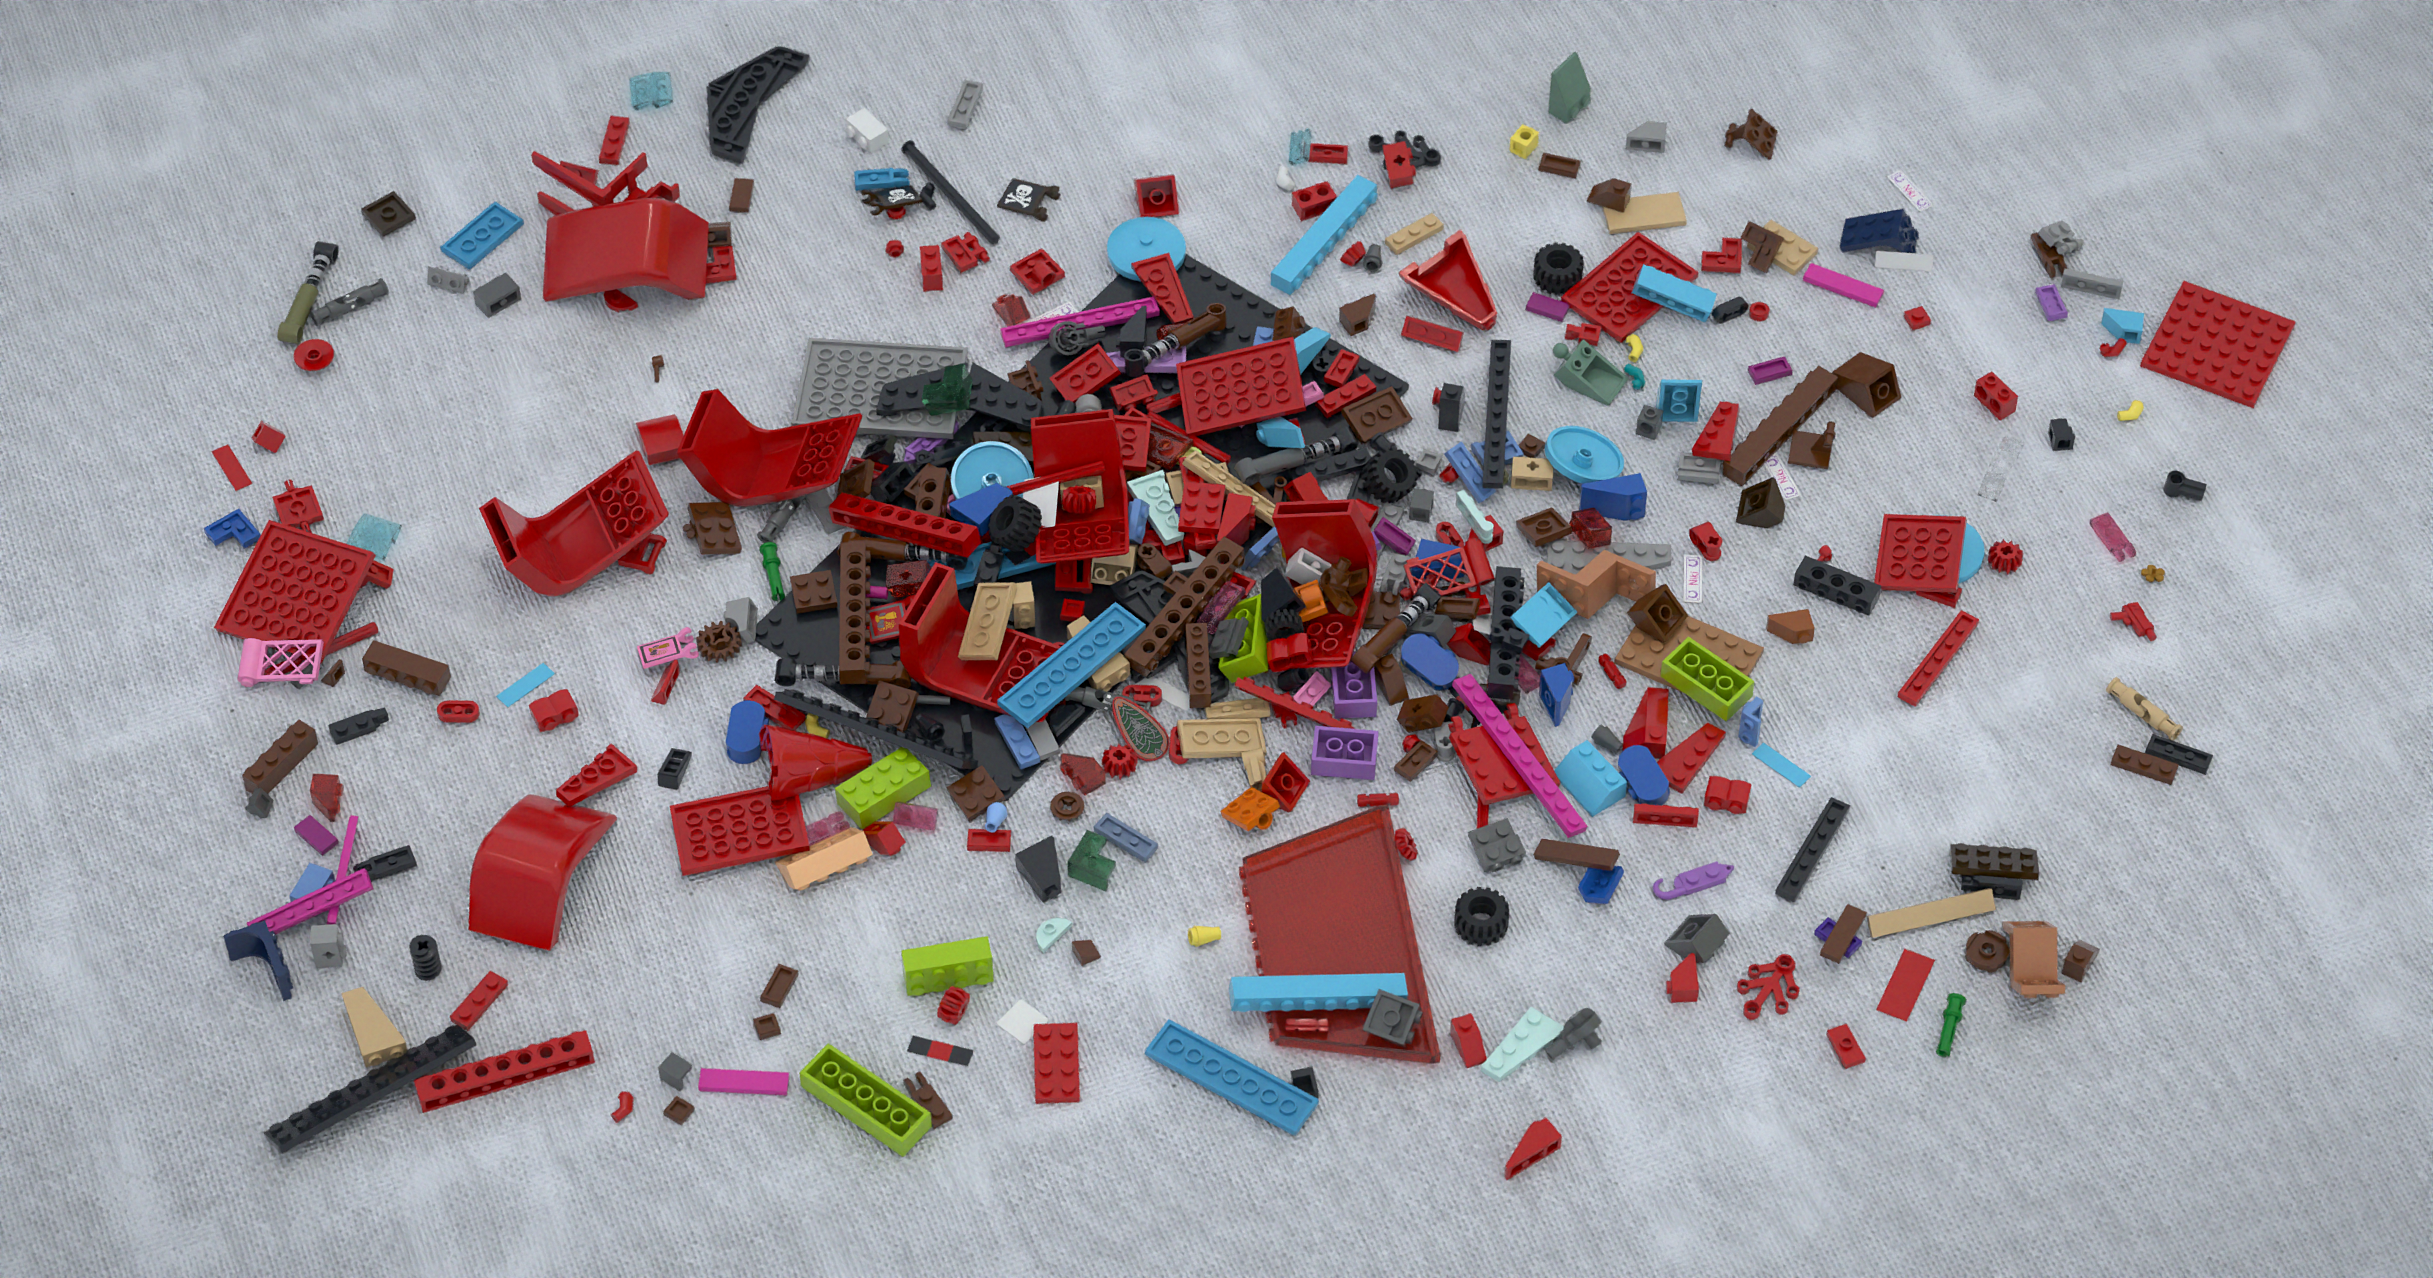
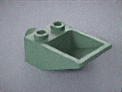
M1584 339L1570 353L1567 345L1564 343H1557L1553 347L1554 356L1559 359H1565L1554 373V376L1569 389L1602 404L1610 405L1629 379Z

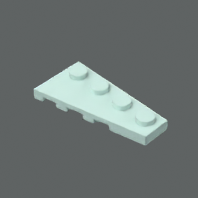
M1161 470L1127 482V489L1133 498L1142 499L1150 504L1147 519L1166 546L1183 540L1184 532H1178L1179 517L1175 512V505L1170 497L1169 487L1164 479V472Z

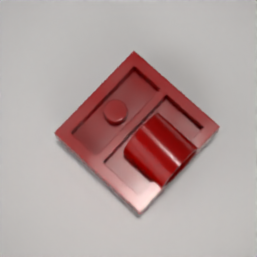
M1042 248L1010 265L1011 273L1033 295L1065 277V271Z

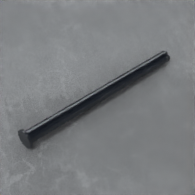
M909 140L905 142L901 151L907 154L991 244H997L1000 236L916 148L914 141Z

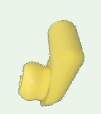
M1632 334L1626 338L1628 346H1632L1628 359L1631 362H1637L1644 347L1639 336Z
M2134 400L2128 410L2118 411V421L2137 419L2143 411V403L2139 400Z
M808 713L805 719L807 731L810 734L828 739L830 730L820 727L817 715Z

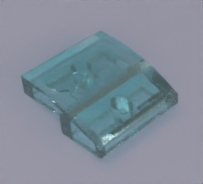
M669 72L646 73L629 78L631 102L635 111L652 104L657 109L673 103L671 75Z
M364 513L355 525L346 544L371 551L376 555L375 558L385 561L390 546L395 544L402 525Z

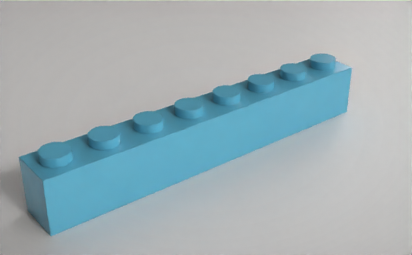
M1357 175L1272 270L1271 286L1289 295L1298 290L1304 279L1310 277L1313 269L1322 263L1326 254L1332 252L1335 244L1344 238L1349 228H1353L1357 219L1366 213L1367 208L1371 204L1376 202L1378 198L1377 184Z
M1405 973L1231 977L1229 985L1231 1011L1240 1012L1371 1009L1378 989L1405 999L1408 997Z

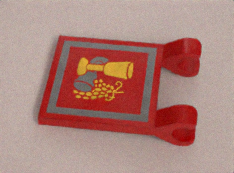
M911 595L902 601L872 607L870 610H867V614L870 613V626H867V630L870 629L871 644L899 638L898 624L915 595Z

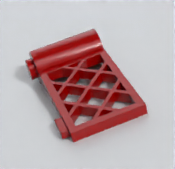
M1476 538L1466 541L1463 547L1421 560L1418 557L1406 560L1407 564L1403 566L1413 596L1416 594L1420 584L1426 583L1422 581L1426 572L1437 576L1434 585L1430 586L1442 597L1475 586H1484L1495 580L1483 544L1480 540L1477 541ZM1460 554L1462 562L1459 567L1448 562L1451 556ZM1438 561L1444 564L1440 573L1429 569L1431 562ZM1446 566L1457 571L1453 580L1442 575ZM1418 567L1424 570L1420 579L1411 575V568ZM1459 572L1467 575L1469 583L1462 585L1455 581ZM1440 578L1451 583L1447 590L1442 591L1435 587Z

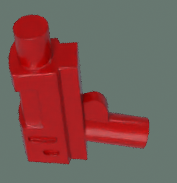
M2138 602L2122 606V612L2110 613L2111 621L2123 620L2126 625L2131 624L2139 637L2147 636L2150 641H2154L2157 638L2154 633V625L2152 622H2149Z

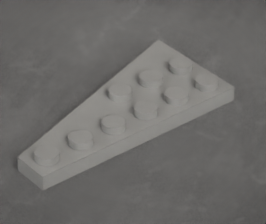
M1554 540L1547 544V563L1575 575L1603 550L1652 570L1671 566L1672 561L1671 544Z

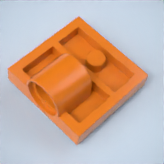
M1317 579L1294 588L1306 605L1299 612L1302 623L1328 613Z
M1250 787L1220 812L1224 819L1249 832L1254 827L1261 830L1267 829L1273 820L1272 813L1280 805L1278 800Z

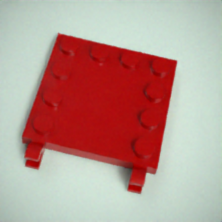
M1515 703L1507 704L1508 710L1504 711V715L1508 719V723L1557 787H1559L1561 782L1525 716L1519 717L1518 707ZM1460 716L1451 717L1453 723L1448 724L1452 732L1449 740L1483 805L1534 794L1483 726L1464 730Z

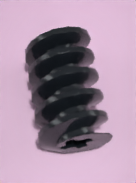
M429 935L414 937L410 942L409 949L415 975L423 981L435 979L442 969L437 942Z

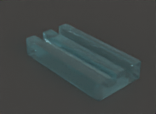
M1306 128L1305 132L1299 130L1298 134L1291 132L1289 163L1291 165L1309 161L1312 133L1309 128Z

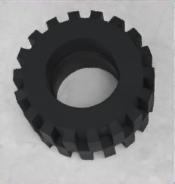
M1555 242L1553 245H1545V248L1541 247L1534 259L1533 278L1535 284L1540 286L1542 291L1546 290L1549 294L1555 293V295L1563 293L1564 295L1583 278V256L1578 249H1574L1572 245L1567 246L1566 243L1558 244V242Z
M1395 447L1385 448L1365 463L1366 466L1362 470L1364 473L1362 480H1365L1363 485L1369 489V495H1374L1375 500L1381 499L1382 503L1387 501L1388 503H1394L1401 500L1416 487V481L1418 480L1416 472L1418 469L1414 467L1415 461L1413 459L1410 460L1408 453L1404 454L1401 449L1396 451ZM1384 468L1393 473L1396 483L1388 479Z
M1010 495L1004 498L1002 502H999L990 517L988 533L991 536V540L1013 552L1023 551L1024 548L1030 546L1031 542H1034L1036 535L1039 533V528L1042 524L1041 510L1035 504L1017 495Z
M1477 887V890L1473 888L1468 889V893H1462L1461 898H1458L1455 905L1454 927L1457 934L1461 935L1462 940H1469L1468 943L1471 945L1477 943V946H1482V944L1489 946L1491 942H1499V939L1503 938L1508 930L1509 904L1505 902L1503 895L1499 896L1497 890L1491 891V888L1488 887L1486 889ZM1483 913L1491 918L1480 920L1473 917V915Z

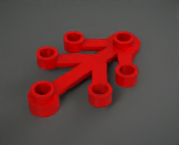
M1781 954L1775 959L1774 963L1750 965L1748 976L1753 980L1742 979L1738 982L1737 991L1743 995L1748 994L1750 989L1763 987L1755 1000H1749L1744 1004L1743 1014L1747 1019L1755 1020L1760 1016L1761 1006L1772 991L1776 1001V1013L1784 1015L1788 1012L1789 1004L1784 998L1779 983L1782 976H1784L1787 984L1786 996L1789 999L1798 998L1800 989L1795 984L1792 974L1796 963L1790 955ZM1774 972L1770 977L1759 978L1761 973Z

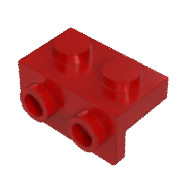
M1148 375L1110 388V393L1118 411L1125 410L1127 412L1131 407L1136 408V405L1141 403L1147 405L1154 402L1158 395V391L1153 389Z

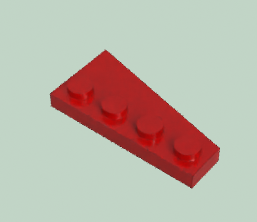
M1169 253L1131 263V268L1174 326L1182 325L1194 318Z
M1706 723L1659 759L1657 764L1668 779L1669 787L1683 794L1723 741L1726 732L1710 723Z
M609 744L606 747V751L596 755L590 765L586 764L583 766L577 776L573 775L557 788L556 796L568 807H571L636 773L637 765L614 745Z

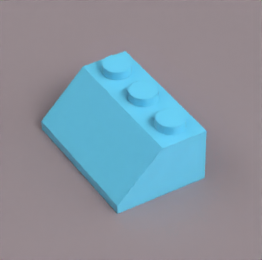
M1588 740L1571 749L1554 770L1563 787L1592 817L1626 797L1627 781Z

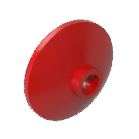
M321 339L304 341L294 351L296 365L307 371L324 369L334 358L333 347L327 341Z

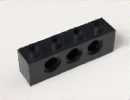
M1806 555L1795 572L1793 584L1802 590L1809 591L1819 597L1829 599L1839 605H1844L1870 616L1879 600L1881 585Z

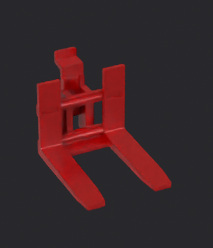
M535 151L531 153L532 163L591 202L592 207L614 203L613 199L626 187H628V196L623 201L642 198H664L665 200L675 202L680 197L679 184L677 183L671 187L660 181L647 192L637 187L636 178L648 167L646 153L644 152L603 189L548 157ZM542 191L537 193L539 204L554 215L576 211Z

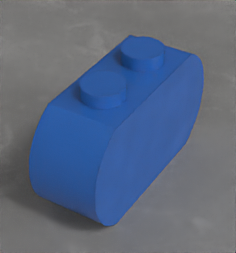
M1414 634L1404 641L1401 649L1402 665L1436 691L1446 690L1457 679L1459 664L1455 654L1449 649L1444 650L1441 648L1439 642L1434 637H1427L1425 634Z
M741 701L731 708L726 736L727 755L732 761L739 764H750L761 757L762 750L759 731L763 725H769V719H766L763 706L755 701Z
M1634 745L1626 748L1618 759V773L1627 781V786L1629 787L1627 791L1633 801L1637 800L1639 804L1645 803L1662 806L1670 796L1668 779L1647 747Z

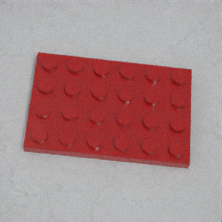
M1637 232L1562 295L1561 301L1569 304L1570 309L1592 324L1601 326V330L1622 343L1664 307L1632 293L1637 275L1643 264L1691 283L1698 278L1699 272L1640 232Z
M1294 337L1176 364L1185 428L1188 437L1306 411Z
M766 786L670 805L683 876L810 851L799 794L782 800H771L769 788Z

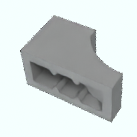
M750 597L726 602V611H724L726 623L730 622L731 627L736 626L747 643L755 642L758 613L756 605Z

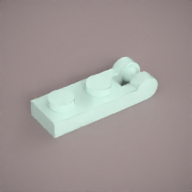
M1464 490L1457 492L1456 507L1481 542L1486 544L1492 542L1493 523L1485 520L1483 512L1477 509L1471 496H1468Z

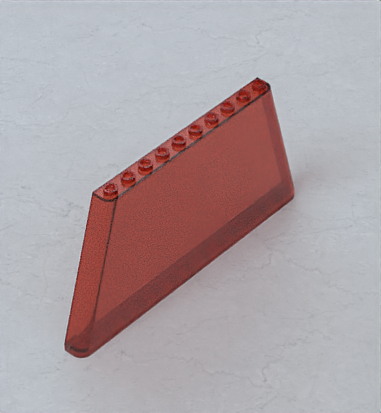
M1389 805L1376 806L1243 857L1242 866L1239 867L1240 880L1244 879L1245 883L1242 884L1243 897L1248 899V902H1245L1246 915L1251 916L1248 924L1250 933H1254L1255 937L1252 938L1253 951L1258 953V956H1255L1256 968L1261 970V974H1258V976L1405 973L1408 992L1407 1000L1420 1004V1011L1423 1012L1420 1023H1415L1412 1029L1415 1032L1414 1039L1411 1045L1406 1044L1405 1048L1362 1030L1370 1008H1357L1354 1010L1265 1012L1266 1023H1271V1029H1268L1270 1042H1274L1275 1046L1426 1064L1440 1063V1051L1400 858L1395 844V834ZM1295 1018V1021H1298V1019H1316V1021L1327 1019L1329 1022L1328 1032H1319V1030H1316V1032H1298V1030L1289 1032L1285 1029L1286 1019Z

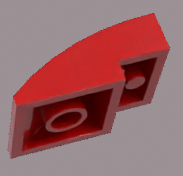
M675 414L636 423L648 465L680 458L677 455V450L684 435Z

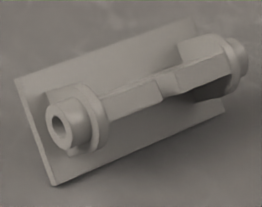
M428 266L427 285L464 294L465 285H468L470 281L466 274L461 275L439 269V267Z

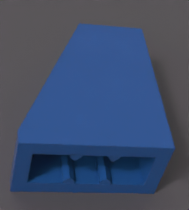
M995 483L949 504L951 517L961 523L977 526L979 535L982 537L989 530L988 525L994 509L1000 501L1002 502L1004 498L1013 495L1008 487Z
M1421 538L1416 557L1421 560L1460 547ZM1460 554L1451 556L1448 562L1459 567L1462 562ZM1434 561L1431 562L1429 569L1440 573L1444 564ZM1446 566L1442 575L1453 579L1457 571ZM1418 567L1412 568L1411 575L1420 579L1424 570ZM1459 572L1457 578H1463L1465 574Z

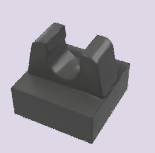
M262 788L254 789L252 796L249 797L250 802L245 809L250 814H256L261 819L267 818L274 800Z

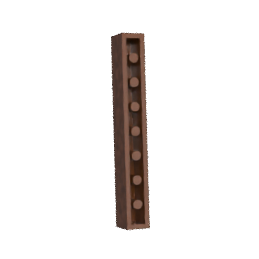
M1818 366L1814 371H1810L1802 383L1799 382L1795 386L1794 391L1790 395H1786L1778 407L1773 408L1768 418H1764L1755 431H1751L1746 440L1736 446L1735 451L1731 454V461L1723 460L1722 475L1743 486L1793 435V430H1798L1837 390L1838 377L1821 366Z

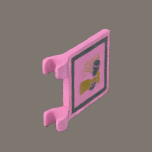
M686 627L676 635L637 646L643 668L646 669L683 657L697 658L699 656L698 651L690 652L691 649L697 648L695 643H691L694 640L693 636L685 637L686 634L692 632L691 629ZM680 642L689 643V644H687V645L682 649V648H681V645H680Z

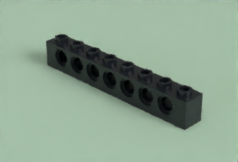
M1496 566L1492 632L1495 625L1503 627L1505 631H1508L1510 628L1521 631L1510 618L1522 607L1519 604H1523L1524 592L1520 591V589H1524L1525 577H1521V568ZM1491 641L1487 695L1489 698L1512 700L1513 691H1518L1519 679H1515V677L1519 676V664H1516V662L1520 660V653L1502 647V642Z

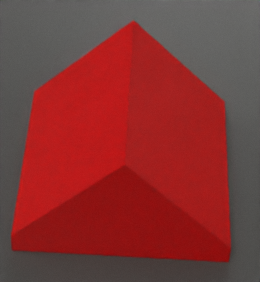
M1282 752L1262 782V792L1278 800L1279 809L1291 812L1310 783V780Z

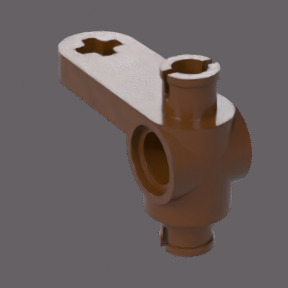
M1341 556L1337 563H1332L1330 568L1323 571L1320 578V586L1323 589L1324 601L1332 602L1339 612L1353 617L1358 607L1346 591L1350 575L1348 568L1352 562Z
M1583 633L1568 659L1564 657H1550L1547 660L1540 656L1536 662L1535 669L1543 670L1565 663L1568 671L1571 670L1573 673V684L1578 686L1583 673L1576 670L1591 645L1592 636Z

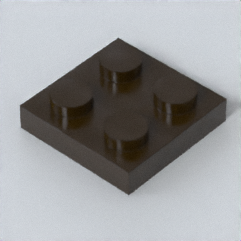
M395 191L361 208L362 215L382 237L416 219L415 213Z

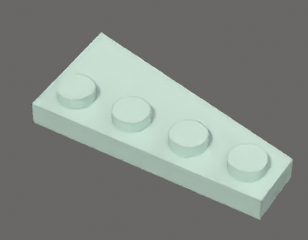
M1530 1007L1483 1063L1481 1072L1500 1082L1517 1070L1523 1062L1535 1057L1536 1053L1541 1049L1553 1044V1041L1559 1037V1033L1563 1030L1564 1026Z

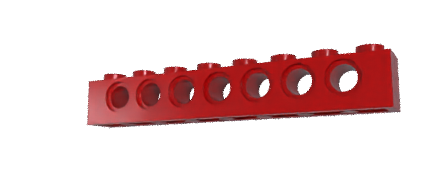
M841 493L828 507L832 523L967 558L981 543L977 526L846 493Z
M584 1030L573 1032L560 1038H552L539 1044H531L522 1049L510 1050L505 1054L494 1057L490 1056L474 1063H466L453 1069H445L436 1074L424 1075L415 1079L414 1084L422 1112L425 1113L595 1063L587 1032Z

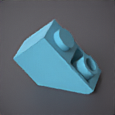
M2104 308L2101 324L2117 339L2123 338L2128 343L2140 344L2144 313Z

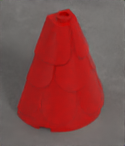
M1461 229L1445 239L1443 250L1420 266L1412 262L1399 271L1400 278L1406 284L1430 297L1432 301L1451 310L1455 316L1481 330H1490L1495 326L1498 313L1488 285L1484 283L1478 263L1475 261L1467 237Z
M763 725L759 731L761 750L768 751L771 767L768 781L771 800H782L831 784L836 785L845 782L872 764V754L868 753L866 748L834 738L827 739L818 735L772 725Z

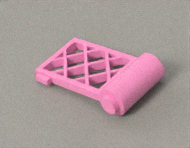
M255 638L245 639L237 680L245 687H253L258 682L300 681V684H313V681L318 680L324 642L322 640L261 641ZM311 646H316V652L310 657L304 653ZM268 647H277L279 649L271 658L267 656ZM290 647H297L299 650L290 658L285 654ZM283 654L287 660L277 667L273 662ZM303 654L307 659L297 667L293 661ZM311 663L313 665L312 674H303L301 671ZM272 664L276 670L270 675H264L265 669ZM290 664L296 668L289 675L282 673Z

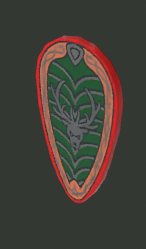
M1115 697L1112 702L1114 720L1129 749H1134L1137 758L1144 761H1155L1162 758L1169 747V736L1165 729L1155 718L1136 703L1122 697Z

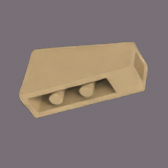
M1084 615L1067 625L1068 640L1091 623ZM1120 652L1117 653L1087 678L1091 688L1108 691L1118 682L1126 680L1130 676V662Z
M364 987L342 993L344 1006L365 1068L377 1066L382 1062L398 1058L406 1053L405 1039Z

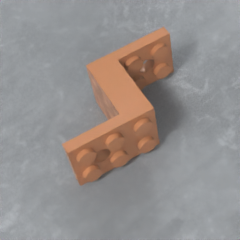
M1603 550L1576 575L1540 561L1537 564V592L1549 582L1577 611V615L1589 619L1616 594L1636 602L1656 589V571L1606 550Z
M2003 921V931L2007 932L2010 936V987L2017 993H2020V995H2024V998H2037V994L2046 995L2047 998H2058L2059 994H2065V984L2057 979V927L2047 921Z

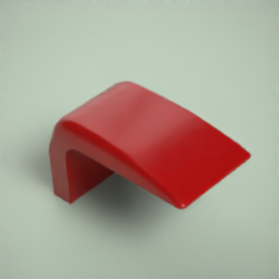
M660 198L627 200L550 217L547 220L543 299L551 301L631 286L656 287L687 300L704 298L709 222L676 202Z
M719 389L703 391L679 445L677 455L700 485L721 502L737 507H751L791 500L828 488L838 481L861 423L862 414L858 413L775 430H766L750 423Z
M1113 409L1031 418L1035 478L1098 461H1103L1106 468L1104 472L1090 475L1101 476L1104 507L1097 508L1090 513L1075 514L1073 512L1069 513L1067 510L1063 511L1059 484L1055 526L1043 528L1045 526L1041 525L1039 528V533L1036 535V561L1040 564L1120 556L1129 553L1127 483Z
M638 450L628 455L543 516L535 518L525 517L497 497L492 498L479 508L505 569L534 592L550 597H558L570 593L627 554L660 526L669 515L644 459Z
M1355 499L1277 502L1272 519L1285 552L1287 565L1289 559L1302 547L1330 564L1337 563L1341 556L1349 559L1352 562L1348 568L1350 572L1363 568L1368 569L1367 586L1351 597L1358 607L1354 616L1350 617L1342 614L1335 608L1332 602L1325 601L1328 613L1303 622V633L1307 634L1311 642L1312 662L1289 669L1346 667L1356 648L1375 585L1378 557L1373 534ZM1286 576L1294 588L1302 585ZM1282 627L1279 630H1285L1290 627Z
M935 562L898 624L901 662L908 675L926 688L984 709L1011 716L998 706L997 700L1062 646L1006 627L997 660H961L958 655L970 613L960 604L955 569ZM1049 711L1036 722H1043Z
M534 794L526 795L518 801L486 834L476 852L470 876L469 930L550 951L558 942L565 897L571 876L576 866L614 824L617 816L579 805L568 807L563 801Z

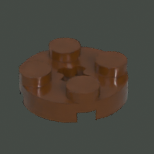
M1985 930V933L1979 934L1975 932L1967 940L1965 959L1980 970L1994 973L2006 964L2010 949L2005 937L1998 932L1992 930ZM1990 948L1991 953H1985L1982 949Z

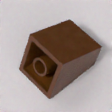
M1859 352L1832 371V374L1838 377L1837 390L1872 418L1902 398L1894 364Z

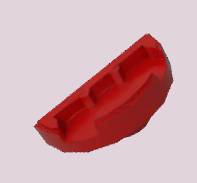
M620 290L604 291L605 304L611 310L619 312V310L632 311L638 308V303Z

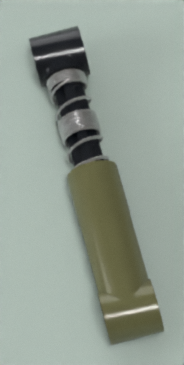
M321 241L315 243L313 265L308 271L304 284L300 285L285 321H282L279 325L278 341L294 344L301 343L303 328L318 296L317 286L323 280V272H326V268L330 263L334 264L337 260V244Z

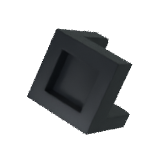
M1313 1067L1292 1070L1291 1084L1319 1099Z

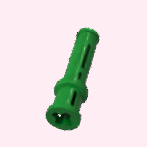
M766 542L759 547V551L763 555L762 566L767 570L772 600L778 601L777 594H779L781 601L785 598L779 571L781 561L777 557L778 546L774 542Z
M1958 993L1948 994L1947 1008L1943 1011L1944 1024L1936 1049V1054L1941 1057L1950 1056L1956 1027L1963 1017L1961 1012L1967 1000Z

